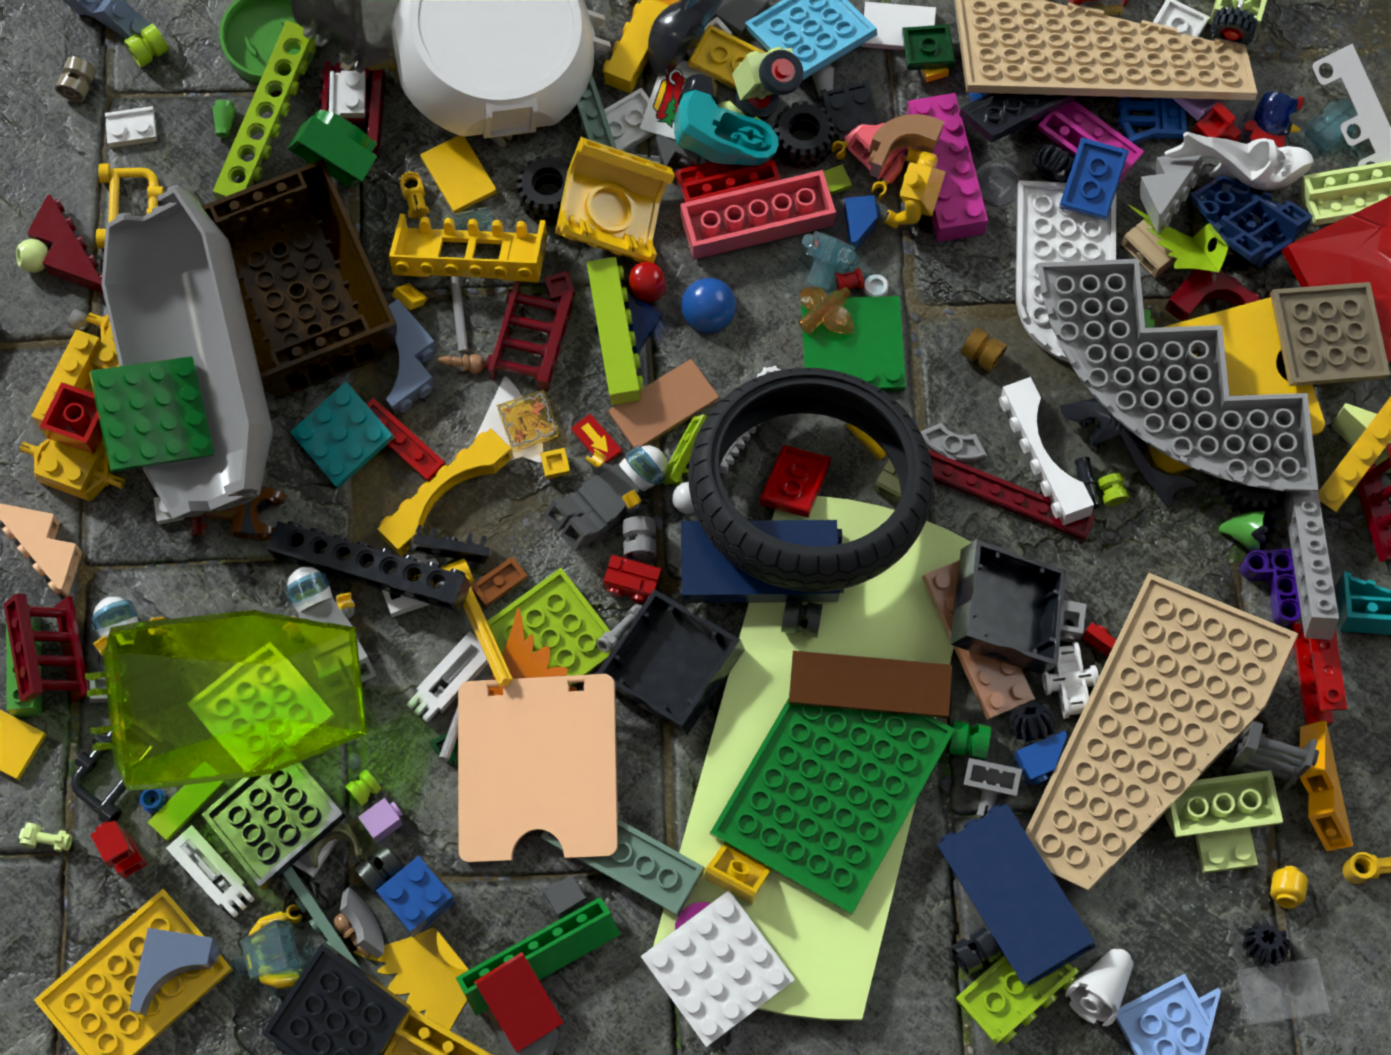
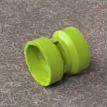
M1121 473L1109 474L1098 480L1099 488L1104 492L1103 501L1105 506H1117L1129 500L1128 491L1123 487L1125 481Z
M366 769L359 774V781H350L345 786L361 806L368 802L370 793L377 794L382 790L379 783Z

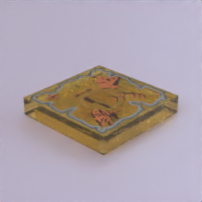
M544 390L496 405L512 452L560 437Z

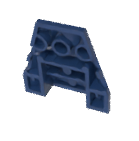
M1224 175L1217 177L1190 195V200L1230 248L1258 268L1263 267L1281 255V250L1295 242L1296 236L1306 229L1313 218V215L1293 202L1286 200L1284 205L1271 200L1272 194L1264 192L1263 196L1250 192L1251 186Z

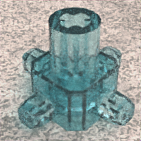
M817 231L813 235L806 234L803 237L802 244L808 249L806 254L815 258L806 280L809 284L829 291L838 267L848 270L849 266H857L860 261V256L855 253L856 246Z

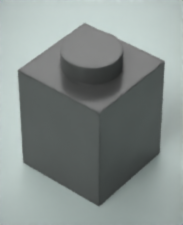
M572 875L544 891L545 897L558 919L563 918L587 903L584 896L588 893L581 879L575 881Z

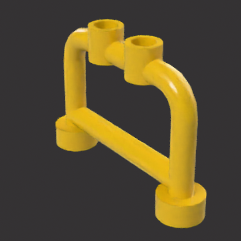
M110 163L99 164L98 174L100 183H110L108 223L116 219V216L119 214L120 178L143 177L148 179L147 214L151 213L153 208L158 207L157 196L164 193V187L159 186L158 177L153 171L147 168H111ZM106 229L96 230V245L98 249L105 247Z

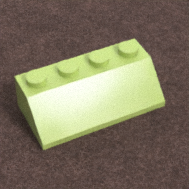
M1271 770L1196 780L1164 813L1176 838L1283 823Z

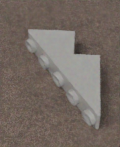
M1197 155L1182 158L1157 157L1156 175L1141 177L1140 199L1157 234H1160L1164 227L1167 228L1169 226L1173 214L1178 213L1181 202L1186 201L1189 190L1196 186L1199 175L1204 174L1206 161L1202 160L1203 156Z

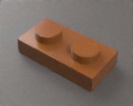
M512 556L473 583L471 587L483 605L488 608L526 581L528 575Z

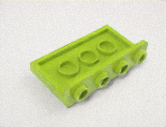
M1003 956L961 992L955 1000L995 1046L1000 1041L1005 1045L1017 1035L1014 1029L1022 1023L1026 1027L1037 1017L1034 1012L1041 1005L1045 1009L1057 999L1055 993L1061 987L1065 991L1077 979L1075 975L1079 970L1076 967L1073 968L1068 963L1024 989L1005 956Z

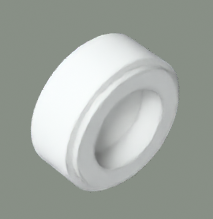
M881 275L869 276L864 282V294L866 297L886 296L889 287L888 281Z

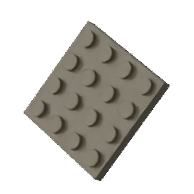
M1370 282L1273 289L1270 296L1289 386L1387 379L1390 376Z

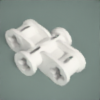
M1073 642L1071 646L1059 647L1058 666L1053 668L1054 673L1044 672L1042 674L1045 694L1051 695L1052 692L1058 691L1064 719L1069 718L1070 715L1082 714L1089 699L1087 687L1094 688L1099 678L1095 665L1090 666V669H1083L1078 642Z

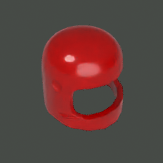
M649 261L641 262L632 268L629 275V285L634 298L643 303H653L659 300L666 291V279L661 268Z

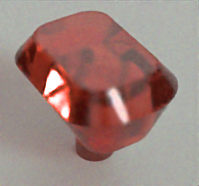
M196 516L191 518L190 534L193 537L200 535L202 529L208 528L207 524H201V518Z

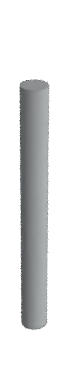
M450 276L458 351L464 354L468 352L460 277Z

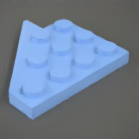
M1183 974L1120 1007L1116 1021L1135 1055H1205L1221 990L1217 988L1198 998L1188 978Z

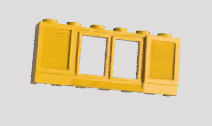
M400 214L389 254L393 275L502 279V281L539 282L548 238L545 220H540L538 234L528 233L527 225L524 221L517 222L516 233H509L503 231V225L500 220H494L491 227L492 232L479 230V224L476 219L468 221V231L456 230L452 218H445L444 229H432L428 217L420 218V228H408L405 214ZM443 242L468 243L465 258L440 257ZM477 243L502 244L499 260L474 259Z

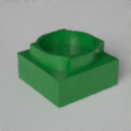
M325 110L317 111L314 116L312 115L305 121L287 150L310 164L324 159L331 177L349 189L363 181L377 158L372 153L377 142L341 116Z

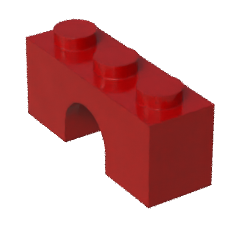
M115 820L100 824L96 827V831L90 834L104 862L110 868L114 867L117 874L123 879L147 866L134 838Z

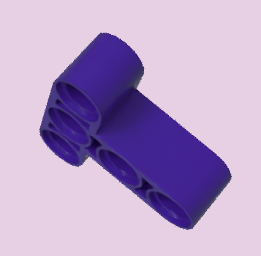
M1277 549L1250 552L1241 565V574L1248 580L1268 581L1273 621L1276 625L1290 628L1301 616L1292 550ZM1275 561L1283 562L1286 568L1278 567ZM1249 562L1257 563L1260 569L1252 568ZM1278 585L1286 586L1289 593L1282 592ZM1282 610L1290 611L1293 617H1286Z

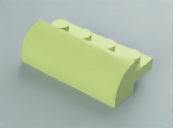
M1391 161L1303 175L1301 181L1302 205L1305 211L1313 215L1312 221L1314 226L1337 222L1391 196Z

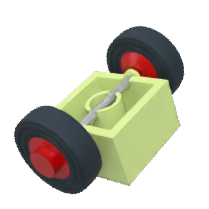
M775 47L766 53L754 51L746 55V58L738 64L739 66L732 73L737 88L736 105L745 116L752 118L757 116L761 120L769 118L776 111L779 104V95H787L794 92L803 80L804 70L802 63L793 54L792 48L782 49V47Z

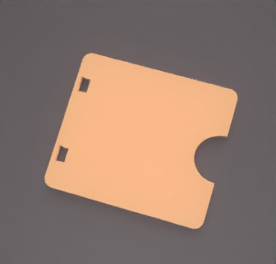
M607 674L513 679L512 682H509V686L503 688V695L489 696V687H499L496 680L467 681L461 684L458 690V819L460 858L466 862L513 861L514 849L519 840L525 834L534 830H545L552 833L562 846L564 858L609 857L614 855L618 849L616 697L614 679ZM585 682L584 691H570L569 683Z

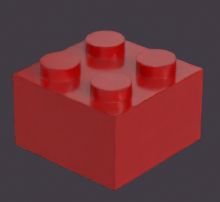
M61 382L39 427L50 440L95 454L103 435L94 394Z

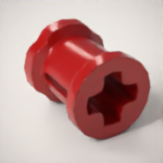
M855 268L854 271L844 274L839 272L834 274L836 287L840 295L844 294V291L855 288L864 289V279L860 268Z

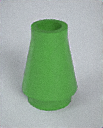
M217 100L212 107L215 135L218 137L226 138L230 136V130L237 111L232 101Z

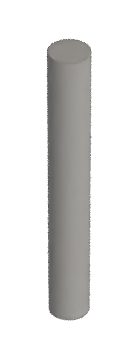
M458 707L438 757L442 762L449 761L458 737Z

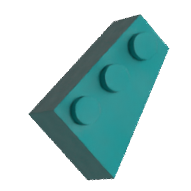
M1343 571L1336 584L1339 631L1391 635V590L1375 585V581L1368 579L1366 582L1352 577V573Z

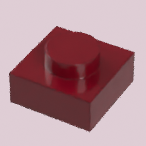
M568 271L544 277L552 301L560 300L563 291L573 293V297H575V291Z

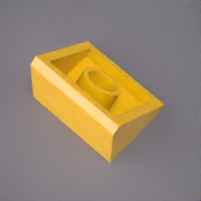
M723 843L705 870V880L726 891L729 890L733 895L753 905L771 869Z

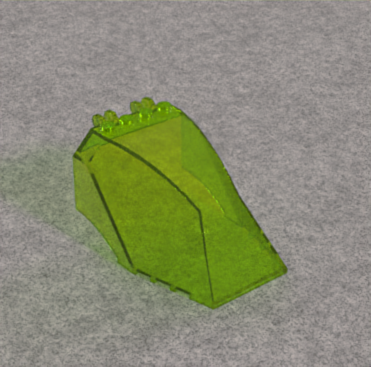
M259 610L135 622L110 627L103 655L105 671L85 674V680L89 681L98 680L99 678L106 679L105 689L93 688L87 690V697L107 695L110 726L91 728V734L98 735L104 734V732H111L112 742L95 743L92 745L93 751L113 749L114 764L127 790L160 789L270 775L367 734L356 627L312 621L282 614L260 612Z

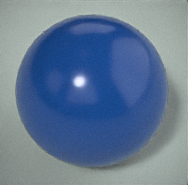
M702 278L693 282L685 290L681 301V311L685 321L690 327L702 333H715L726 328L732 322L737 307L736 298L731 288L716 278Z

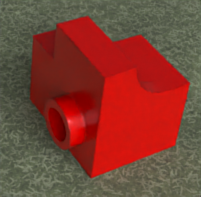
M1220 101L1212 107L1203 119L1196 123L1192 132L1193 134L1205 137L1228 139L1236 142L1239 141L1242 134L1234 125L1236 117Z

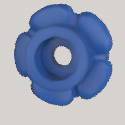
M149 787L142 792L139 802L144 807V811L154 813L165 805L164 799L166 795L162 789Z

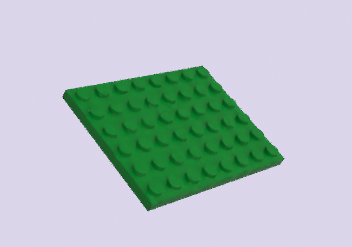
M788 698L710 831V835L852 915L955 729L934 717L788 704Z

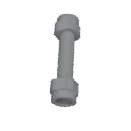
M635 604L625 614L626 617L611 632L607 631L597 640V646L602 652H609L618 643L617 639L631 627L633 619L642 607L641 605Z

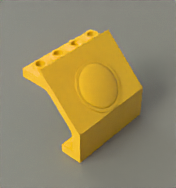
M581 137L567 172L555 234L570 240L586 243L594 248L610 251L619 256L632 258L640 263L647 261L654 263L657 256L653 246L656 221L667 184H672L675 177L672 168Z

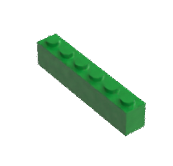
M599 897L457 976L456 980L474 1014L478 1015L489 1009V1006L474 981L521 952L524 954L538 980H541L621 934L602 898Z

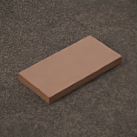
M692 359L644 387V391H640V401L617 404L608 410V414L635 451L641 446H647L719 401V396Z

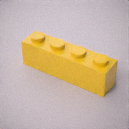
M641 0L640 4L636 3L631 21L626 22L621 40H617L613 47L611 59H607L604 63L602 73H604L605 84L627 93H632L649 60L648 39L651 27L657 16L670 5L657 0Z

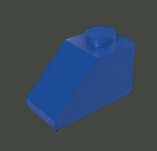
M874 195L845 198L844 216L850 253L857 251L876 229L877 219H881L880 204H875Z
M1065 731L1016 751L1014 760L1018 768L1022 769L1021 774L1027 786L1033 783L1039 786L1050 780L1049 776L1055 770L1067 737Z

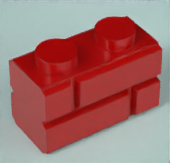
M612 555L603 580V588L607 590V594L613 597L629 596L632 597V601L644 605L652 591L658 589L662 577V569Z

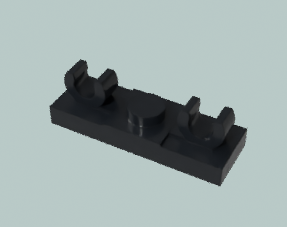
M418 525L415 535H413L409 543V552L459 560L465 558L466 561L484 564L490 553V547H484L487 542V538L484 535L481 537L480 544H475L472 541L473 534L469 533L465 544V542L458 541L455 537L434 539L436 534L435 527L431 528L429 536H424L421 533L422 525Z

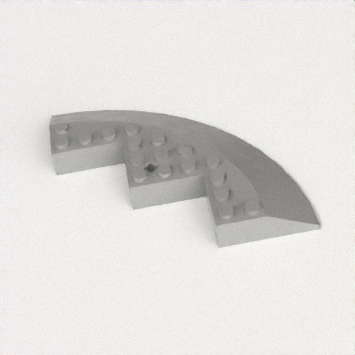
M1139 259L1044 262L1037 264L1043 301L1050 324L1063 353L1084 385L1099 403L1123 426L1153 448L1182 464L1214 477L1252 487L1280 491L1318 492L1307 393L1229 396L1222 325L1145 328Z

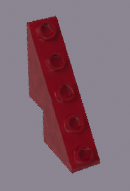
M47 194L27 232L30 239L43 242L49 249L43 261L45 269L50 275L103 294L102 273L98 275L95 270L99 267L92 254L87 256L84 252L88 247L82 237H75L73 231L77 229L70 217L64 218L62 215L65 209L58 198L53 200L52 196Z

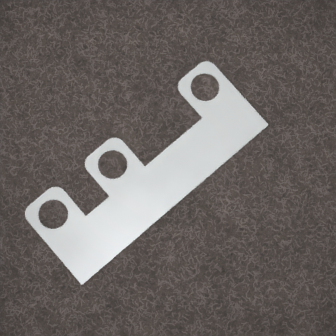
M1353 43L1314 62L1313 70L1320 84L1326 85L1338 78H1342L1358 113L1357 116L1341 124V131L1347 144L1354 146L1369 138L1376 152L1360 160L1358 166H1363L1369 161L1375 163L1391 161V127ZM1329 63L1332 66L1333 74L1330 78H1323L1320 75L1319 67L1321 64ZM1350 124H1357L1360 127L1361 134L1359 138L1351 139L1347 135V127Z

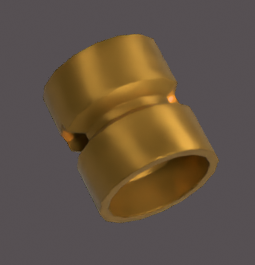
M976 327L963 345L960 354L971 361L977 359L980 367L991 372L1004 355L1007 345L997 338L991 340L989 333Z

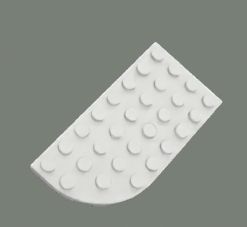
M1019 180L1017 185L1016 305L1018 314L1025 330L1042 349L1060 360L1069 362L1049 321L1041 293L1037 264L1044 262L1116 260V193L1106 221L1059 208L1066 183Z

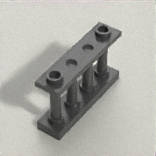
M1252 721L1229 748L1223 773L1235 775L1240 769L1243 770L1244 768L1257 772L1271 770L1273 777L1283 779L1280 791L1286 792L1292 785H1296L1297 780L1311 766L1316 765L1319 756V750H1315L1317 740L1312 739L1302 749L1266 738L1265 734L1261 733L1263 724Z

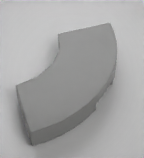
M942 423L921 431L927 448L930 451L960 463L976 462L987 457L976 434L968 436L956 435L947 430Z
M349 887L342 893L340 912L350 921L355 930L357 945L378 959L384 954V941L379 924L367 904Z

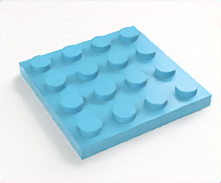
M782 0L745 22L746 30L767 51L775 47H782V49L792 48L793 54L802 63L804 70L803 80L878 35L877 28L848 0Z

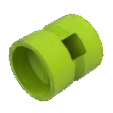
M150 24L142 29L140 36L134 34L124 40L127 50L141 68L152 62L154 55L160 57L170 51L167 42L154 24Z

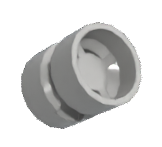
M635 516L623 521V537L626 538L623 542L624 558L633 561H647L657 557L656 540L653 539L656 536L655 519Z

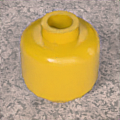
M1294 866L1278 869L1273 873L1270 895L1279 906L1288 909L1296 908L1306 899L1308 879L1304 873Z

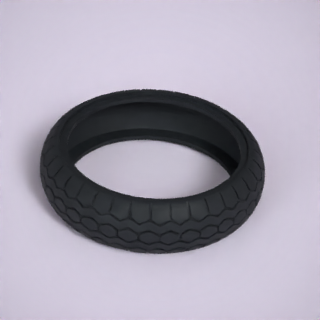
M791 368L767 373L742 384L725 396L707 416L696 436L690 456L688 473L690 497L696 517L714 547L728 561L746 574L776 587L802 592H827L853 587L875 578L897 563L915 543L926 523L931 508L934 486L932 462L926 442L906 410L875 385L850 374L822 368ZM789 414L825 415L857 427L878 443L896 470L901 489V501L883 524L859 539L832 546L793 544L761 531L741 515L724 489L720 477V464L729 448L740 436L766 420Z

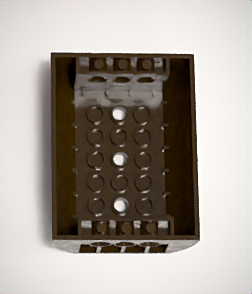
M324 159L201 206L229 240L265 392L276 395H290L377 360L387 352L396 337L397 324ZM278 247H285L287 249L286 253L281 256L275 255L274 251ZM297 287L304 289V293L300 296L291 295L292 290ZM318 328L322 330L321 332L309 336V333L312 329Z

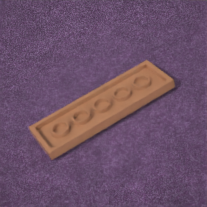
M959 561L922 576L950 641ZM953 646L986 720L1035 699L1021 668Z

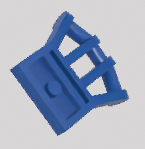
M1121 97L1120 102L1117 103V111L1120 112L1118 126L1122 128L1126 138L1133 144L1137 145L1139 142L1151 138H1156L1157 140L1161 138L1184 139L1183 134L1187 132L1186 110L1174 99L1148 97L1145 99L1150 101H1131L1132 97ZM1129 111L1152 112V116H1133L1129 114ZM1132 126H1152L1153 128L1135 134Z

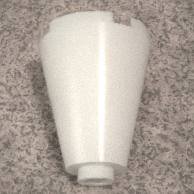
M1111 949L1068 987L1065 993L1066 998L1070 997L1071 1002L1069 1005L1079 1016L1093 1024L1096 1020L1104 1022L1102 1026L1113 1024L1117 1018L1133 968V961L1129 953L1122 949Z

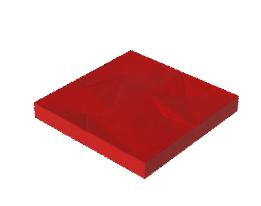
M1391 196L1299 239L1281 250L1301 287L1370 282L1388 364L1391 363Z

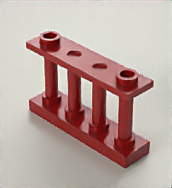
M1294 623L1291 626V631L1298 633L1294 652L1304 723L1309 725L1326 721L1327 725H1332L1334 723L1332 711L1347 710L1336 629L1332 640L1310 639L1304 636L1303 623Z

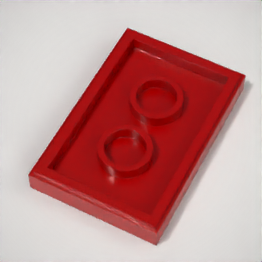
M783 445L760 497V505L809 518L831 465L832 457Z
M522 952L474 981L516 1053L564 1023Z

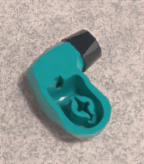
M696 74L685 80L678 98V108L674 120V135L676 144L679 147L695 152L703 158L719 164L751 166L761 165L771 160L776 153L779 142L778 136L770 125L762 120L718 107V86L711 77Z

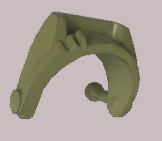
M348 823L336 826L309 850L311 866L318 868V856L321 849L334 839H344L354 845L355 854L360 864L365 859L368 860L363 855L362 848H359L356 836Z

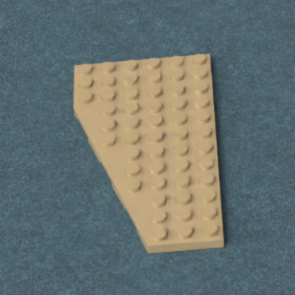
M954 0L966 92L1215 100H1255L1257 96V89L1245 44L1220 38L1211 41L1178 33V28L1142 20L1141 23L1111 17L1104 15L1103 10L1074 3H1068V6L1045 0Z
M1148 573L1025 831L1051 874L1090 891L1266 708L1298 638V633Z

